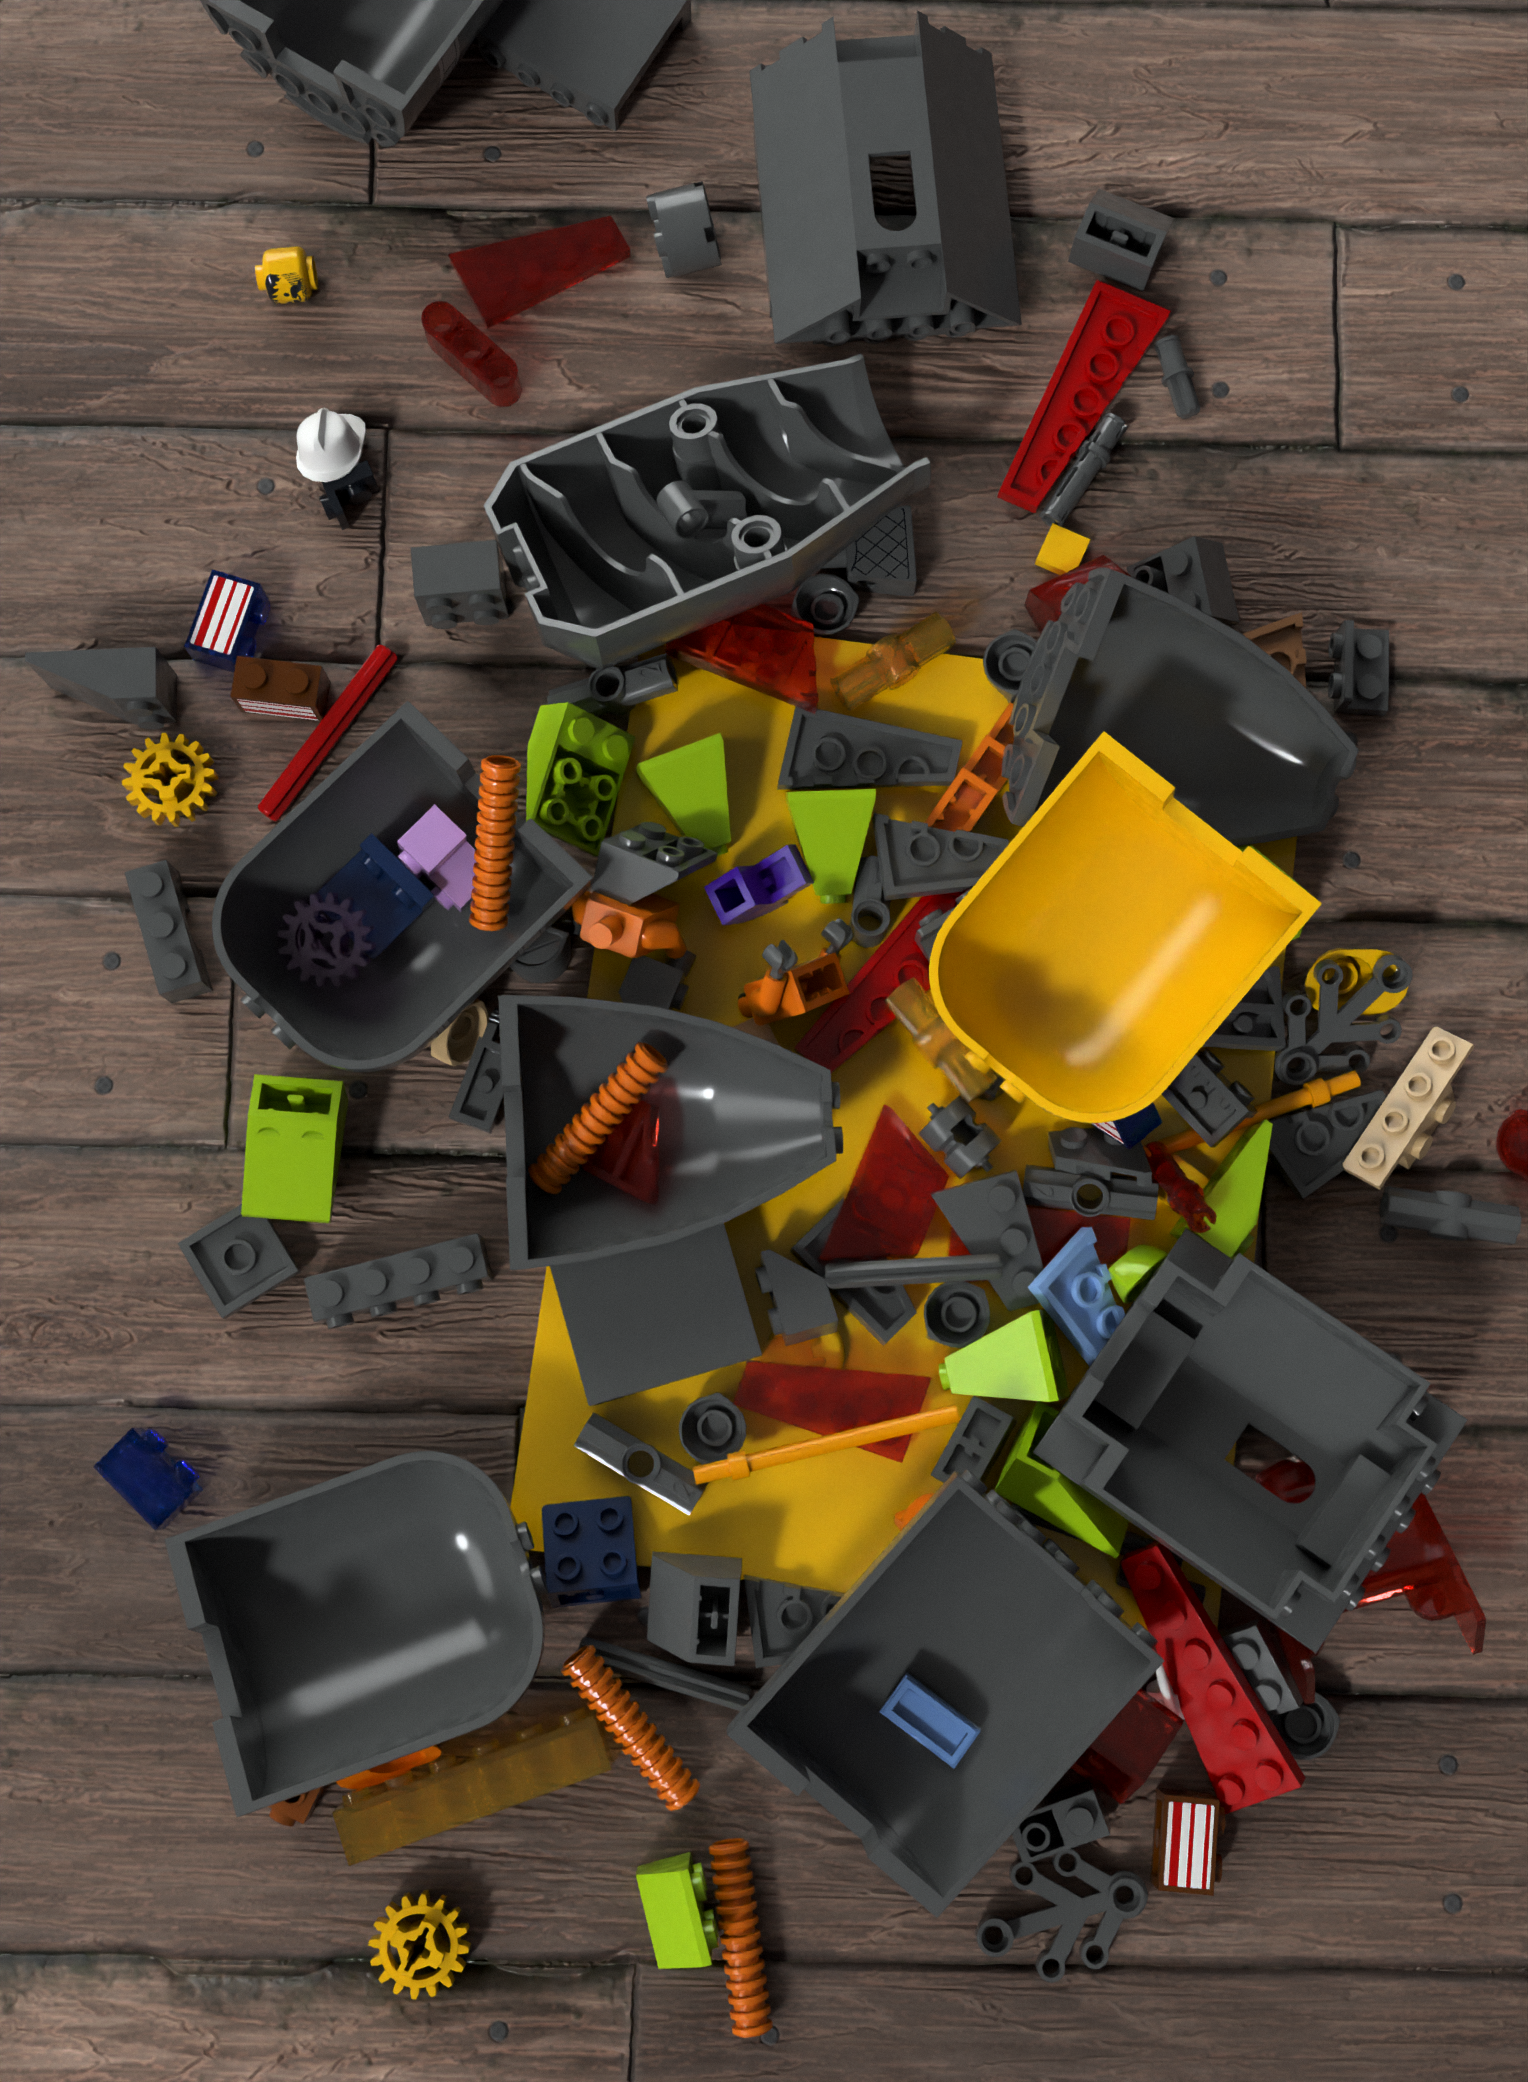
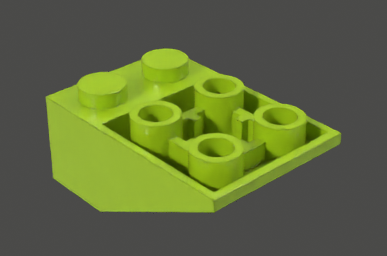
M569 702L541 705L527 749L526 822L531 818L548 835L593 856H598L635 736Z
M254 1074L247 1119L242 1217L331 1223L349 1102L343 1081Z
M1037 1401L1016 1433L995 1492L1093 1547L1117 1558L1123 1544L1129 1520L1033 1453L1059 1412L1041 1401Z

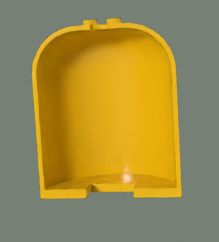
M1105 731L1097 738L951 912L936 936L929 964V982L934 1004L948 1029L970 1050L964 1058L984 1075L989 1069L999 1075L1004 1080L999 1087L1019 1104L1025 1098H1028L1037 1106L1053 1115L1083 1123H1103L1119 1120L1139 1112L1155 1101L1168 1088L1322 904L1249 845L1242 852L1173 797L1176 788Z

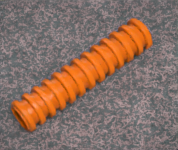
M492 755L481 760V768L484 771L480 773V782L483 785L479 787V795L482 798L478 800V808L481 811L477 813V821L480 824L476 826L478 837L475 839L477 850L474 852L476 863L473 865L475 875L472 878L474 888L471 891L473 901L470 904L472 913L470 914L469 922L472 926L484 931H497L508 926V917L506 915L509 913L507 902L510 901V892L508 891L511 888V879L509 877L512 875L510 864L513 863L514 856L511 851L514 850L515 844L512 839L515 837L516 832L513 826L517 820V816L514 813L518 808V803L515 800L519 795V790L516 786L520 783V777L517 773L521 770V763L512 757L504 755Z
M638 1042L634 1046L636 1052L628 1053L625 1057L627 1062L619 1063L617 1066L618 1073H611L608 1076L609 1083H602L599 1086L600 1093L591 1095V1103H585L581 1107L582 1114H575L572 1117L573 1124H566L563 1127L564 1134H557L554 1138L555 1144L551 1143L546 1147L547 1154H540L537 1157L538 1164L533 1163L528 1167L530 1177L538 1187L548 1193L558 1194L562 1190L561 1184H567L571 1180L570 1174L574 1175L579 1171L578 1164H585L588 1161L587 1154H594L597 1150L596 1144L604 1143L606 1140L605 1134H611L615 1130L614 1123L620 1124L624 1120L622 1114L630 1113L633 1110L631 1104L639 1103L641 1101L640 1094L648 1093L650 1090L649 1084L656 1083L659 1080L658 1073H665L669 1069L666 1059L654 1047L647 1043Z
M585 1645L564 1662L561 1673L564 1676H571L570 1684L572 1687L578 1686L580 1688L579 1696L581 1698H588L587 1706L589 1709H596L598 1711L596 1718L599 1721L605 1720L606 1731H613L615 1733L613 1740L616 1743L623 1744L622 1751L625 1755H632L631 1763L634 1766L639 1765L641 1767L639 1773L642 1777H649L648 1785L651 1788L658 1789V1798L660 1800H667L665 1806L668 1811L682 1808L696 1796L699 1791L700 1782L697 1779L690 1778L692 1773L689 1768L681 1767L683 1760L679 1756H673L674 1749L671 1745H664L666 1739L663 1734L657 1735L655 1733L657 1731L656 1725L654 1723H647L648 1715L646 1712H639V1703L637 1701H630L631 1693L628 1689H621L622 1681L619 1678L613 1679L612 1675L614 1672L611 1667L605 1668L603 1666L605 1663L602 1656L596 1657L594 1645Z
M743 1838L724 1839L712 1843L708 1849L709 1854L714 1855V1860L710 1862L711 1869L716 1870V1874L712 1876L713 1884L718 1885V1889L714 1891L715 1899L720 1900V1904L716 1906L717 1914L722 1915V1919L718 1921V1927L724 1930V1933L720 1936V1942L726 1945V1948L722 1950V1957L728 1961L724 1965V1972L730 1976L726 1980V1987L732 1992L728 1995V2003L734 2007L730 2010V2018L736 2022L731 2027L732 2033L738 2037H756L766 2034L771 2030L773 2023L771 2019L767 2018V2015L771 2013V2008L769 2004L765 2003V2000L769 1997L768 1989L763 1988V1985L767 1982L766 1974L761 1973V1970L765 1967L764 1959L759 1958V1955L763 1952V1947L757 1943V1940L761 1938V1932L755 1928V1925L759 1923V1917L757 1914H753V1910L757 1908V1902L751 1899V1895L755 1893V1887L749 1883V1880L753 1878L752 1870L747 1868V1865L751 1863V1857L745 1853V1850L749 1849V1842Z

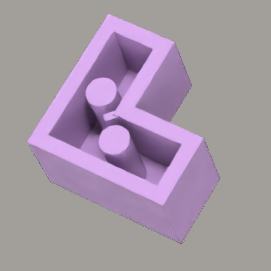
M434 804L397 841L399 853H401L398 858L414 876L419 879L423 875L434 886L431 892L444 908L449 910L454 905L462 912L473 901L471 891L474 888L472 878L475 875L473 865L476 863L474 860V852L476 850L466 841L467 835Z

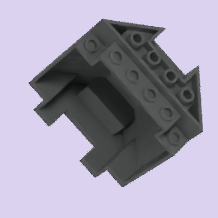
M918 10L914 35L836 41L833 16L821 24L822 32L807 41L802 36L779 51L780 59L771 65L759 64L750 70L754 114L753 139L769 313L773 321L775 344L813 341V344L837 347L846 342L853 341L877 344L892 338H905L911 341L922 340L932 335H946L957 338L975 332L979 328L1022 325L991 52L982 47L978 50H973L966 45L965 37L946 26L940 28V30L933 27L928 22V16ZM910 154L916 218L908 228L901 231H891L882 227L875 218L869 157Z
M1186 1228L1166 1258L1148 1280L1137 1299L1128 1308L1126 1315L1081 1381L1076 1384L1070 1397L1058 1412L1033 1453L1310 1650L1317 1653L1345 1608L1352 1611L1362 1599L1366 1588L1361 1584L1369 1571L1377 1572L1386 1562L1391 1552V1549L1386 1545L1395 1531L1400 1534L1403 1533L1413 1520L1416 1510L1411 1507L1419 1494L1427 1495L1437 1483L1441 1472L1436 1468L1468 1419L1426 1392L1431 1384L1430 1382L1240 1253L1231 1259ZM1248 1424L1310 1467L1314 1474L1315 1486L1308 1499L1297 1504L1285 1502L1224 1460Z

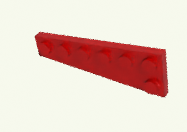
M1155 1541L1125 1554L1120 1564L1148 1631L1159 1641L1155 1645L1156 1651L1164 1659V1670L1174 1694L1178 1696L1181 1711L1217 1798L1220 1800L1219 1803L1224 1807L1225 1814L1302 1787L1306 1777L1170 1550L1160 1542Z

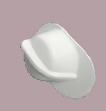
M320 408L317 413L307 417L298 428L296 434L298 470L304 477L315 482L334 481L349 474L359 463L366 436V424L360 417L352 414H337L329 411L327 408Z

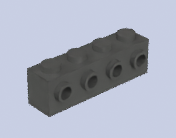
M476 1233L306 1277L304 1282L313 1321L322 1324L327 1323L328 1329H333L354 1323L353 1316L370 1312L371 1318L397 1312L396 1305L414 1301L415 1306H422L440 1301V1293L457 1289L458 1295H464L484 1289L482 1282L493 1280L484 1238Z

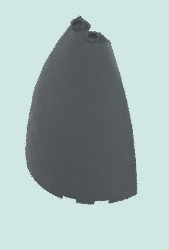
M1106 567L1091 570L1088 576L1089 581L1085 585L1076 582L1061 601L1062 614L1056 622L1048 620L1037 641L1022 677L1009 721L1010 725H1014L1013 744H1008L1004 749L1001 776L1009 779V792L1006 791L1002 799L1005 812L1012 824L1024 827L1097 738L1105 731L1176 788L1173 796L1176 800L1235 846L1271 842L1324 831L1328 820L1335 815L1339 806V797L1335 795L1336 787L1342 779L1347 780L1352 776L1356 767V756L1359 749L1322 704L1284 666L1238 631L1171 594Z
M498 996L501 1071L505 1109L506 1190L510 1270L583 1262L676 1241L727 1222L783 1194L835 1162L836 1154L843 1153L842 1127H833L832 1109H840L839 1082H831V1070L777 1044L716 1021L657 1006L577 997ZM638 1042L647 1043L654 1047L666 1059L669 1069L665 1073H658L659 1080L656 1083L649 1084L650 1090L648 1093L640 1094L641 1101L639 1103L631 1104L633 1110L630 1113L622 1114L624 1120L620 1124L614 1123L615 1130L611 1134H605L606 1140L604 1143L596 1144L597 1150L594 1154H587L588 1161L585 1164H578L579 1171L574 1175L570 1174L571 1180L567 1184H561L562 1190L558 1194L548 1193L538 1187L531 1179L528 1167L533 1163L538 1164L537 1157L540 1154H547L546 1147L551 1143L555 1144L554 1138L557 1134H564L563 1127L566 1124H573L572 1117L575 1114H582L581 1107L585 1103H591L590 1097L592 1094L600 1093L599 1086L602 1083H609L608 1076L611 1073H618L617 1066L619 1063L627 1062L625 1057L628 1053L636 1052L634 1046Z

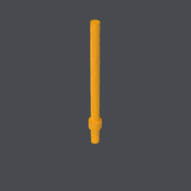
M1353 1070L1325 1081L1322 1078L1306 1082L1303 1084V1089L1255 1105L1254 1108L1258 1112L1252 1118H1245L1232 1132L1307 1105L1314 1108L1328 1103L1331 1100L1330 1097L1360 1087V1078L1357 1072ZM1191 1128L1144 1145L1143 1148L1148 1162L1204 1143L1205 1141Z
M956 1404L749 1454H745L744 1450L727 1454V1459L692 1468L696 1485L727 1477H732V1480L735 1481L750 1477V1472L957 1423L960 1421Z

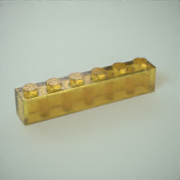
M584 1707L558 1716L560 1724L543 1730L541 1723H537L515 1732L517 1740L500 1746L498 1739H493L473 1747L474 1755L457 1761L455 1754L449 1755L428 1764L430 1772L413 1777L411 1770L405 1771L386 1779V1788L370 1793L368 1786L342 1795L343 1803L336 1807L332 1814L348 1865L357 1864L612 1770L614 1761L601 1721L596 1718L597 1710L586 1714Z

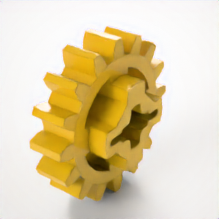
M162 733L160 743L155 744L149 737L146 738L145 744L147 749L144 752L133 748L131 751L137 758L135 764L124 763L123 766L131 774V777L121 780L122 785L127 790L132 791L126 796L127 801L132 806L138 805L136 811L144 819L152 814L153 822L159 826L163 824L166 817H168L169 822L174 827L179 826L180 816L183 815L191 822L195 821L196 818L193 810L198 807L201 810L207 811L209 807L204 801L205 796L217 795V791L209 785V782L219 779L216 771L209 769L214 763L213 759L208 753L202 754L204 748L199 742L194 741L189 745V740L184 734H179L175 742H172L167 733ZM178 755L190 759L195 766L191 767L189 764L181 765ZM175 773L177 777L171 778L170 775ZM170 781V785L165 786L164 783ZM146 793L159 795L163 805L149 800Z
M424 1890L419 1900L414 1902L413 1896L410 1892H407L402 1897L401 1908L393 1901L386 1906L385 1910L390 1919L378 1917L373 1926L381 1934L372 1936L368 1946L379 1949V1952L372 1957L370 1963L371 1966L383 1965L384 1971L378 1979L381 1983L390 1978L396 1981L393 1989L394 1994L398 1995L404 1986L410 1987L411 1999L416 2000L421 1989L426 1987L430 1997H434L438 1992L439 1981L448 1988L453 1985L455 1978L451 1970L456 1972L463 1971L466 1962L458 1954L468 1953L471 1943L461 1940L460 1937L466 1934L470 1927L469 1923H456L455 1919L461 1911L459 1906L452 1908L450 1911L444 1908L447 1896L442 1894L436 1903L430 1902L429 1890ZM412 1914H425L424 1919L414 1923L406 1920L400 1921ZM440 1922L448 1933L450 1944L442 1939L439 1929ZM427 1927L429 1931L425 1937L427 1939L425 1948L412 1961L411 1958L415 1952L413 1949L415 1940L419 1935H422ZM391 1946L397 1948L401 1961L400 1966L392 1955ZM427 1966H431L435 1969L440 1967L438 1970L429 1974H415L416 1970Z

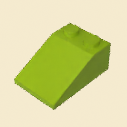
M1265 1119L1245 1130L1210 1177V1181L1185 1215L1181 1216L1170 1231L1171 1235L1179 1239L1187 1228L1231 1259L1239 1253L1243 1255L1254 1240V1237L1249 1233L1257 1224L1273 1127L1272 1123Z

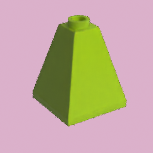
M721 733L638 763L635 770L639 779L683 837H692L702 841L704 847L717 852V856L729 852L726 844L731 842L724 741Z
M876 789L785 792L786 804L804 861L814 881L812 886L815 895L820 896L821 904L846 903V895L852 893L876 799Z
M1046 1310L1031 1311L945 1357V1363L939 1364V1376L944 1390L951 1389V1394L1054 1402L1070 1397L1054 1321Z

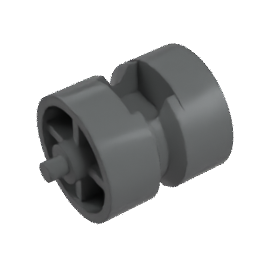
M958 1096L945 1108L943 1106L938 1108L934 1102L927 1107L933 1115L930 1117L931 1121L918 1135L934 1152L943 1151L945 1153L944 1163L959 1179L963 1178L974 1167L977 1169L982 1167L986 1172L993 1168L988 1161L990 1158L988 1154L1002 1140L986 1123L977 1124L975 1122L976 1112L961 1096Z

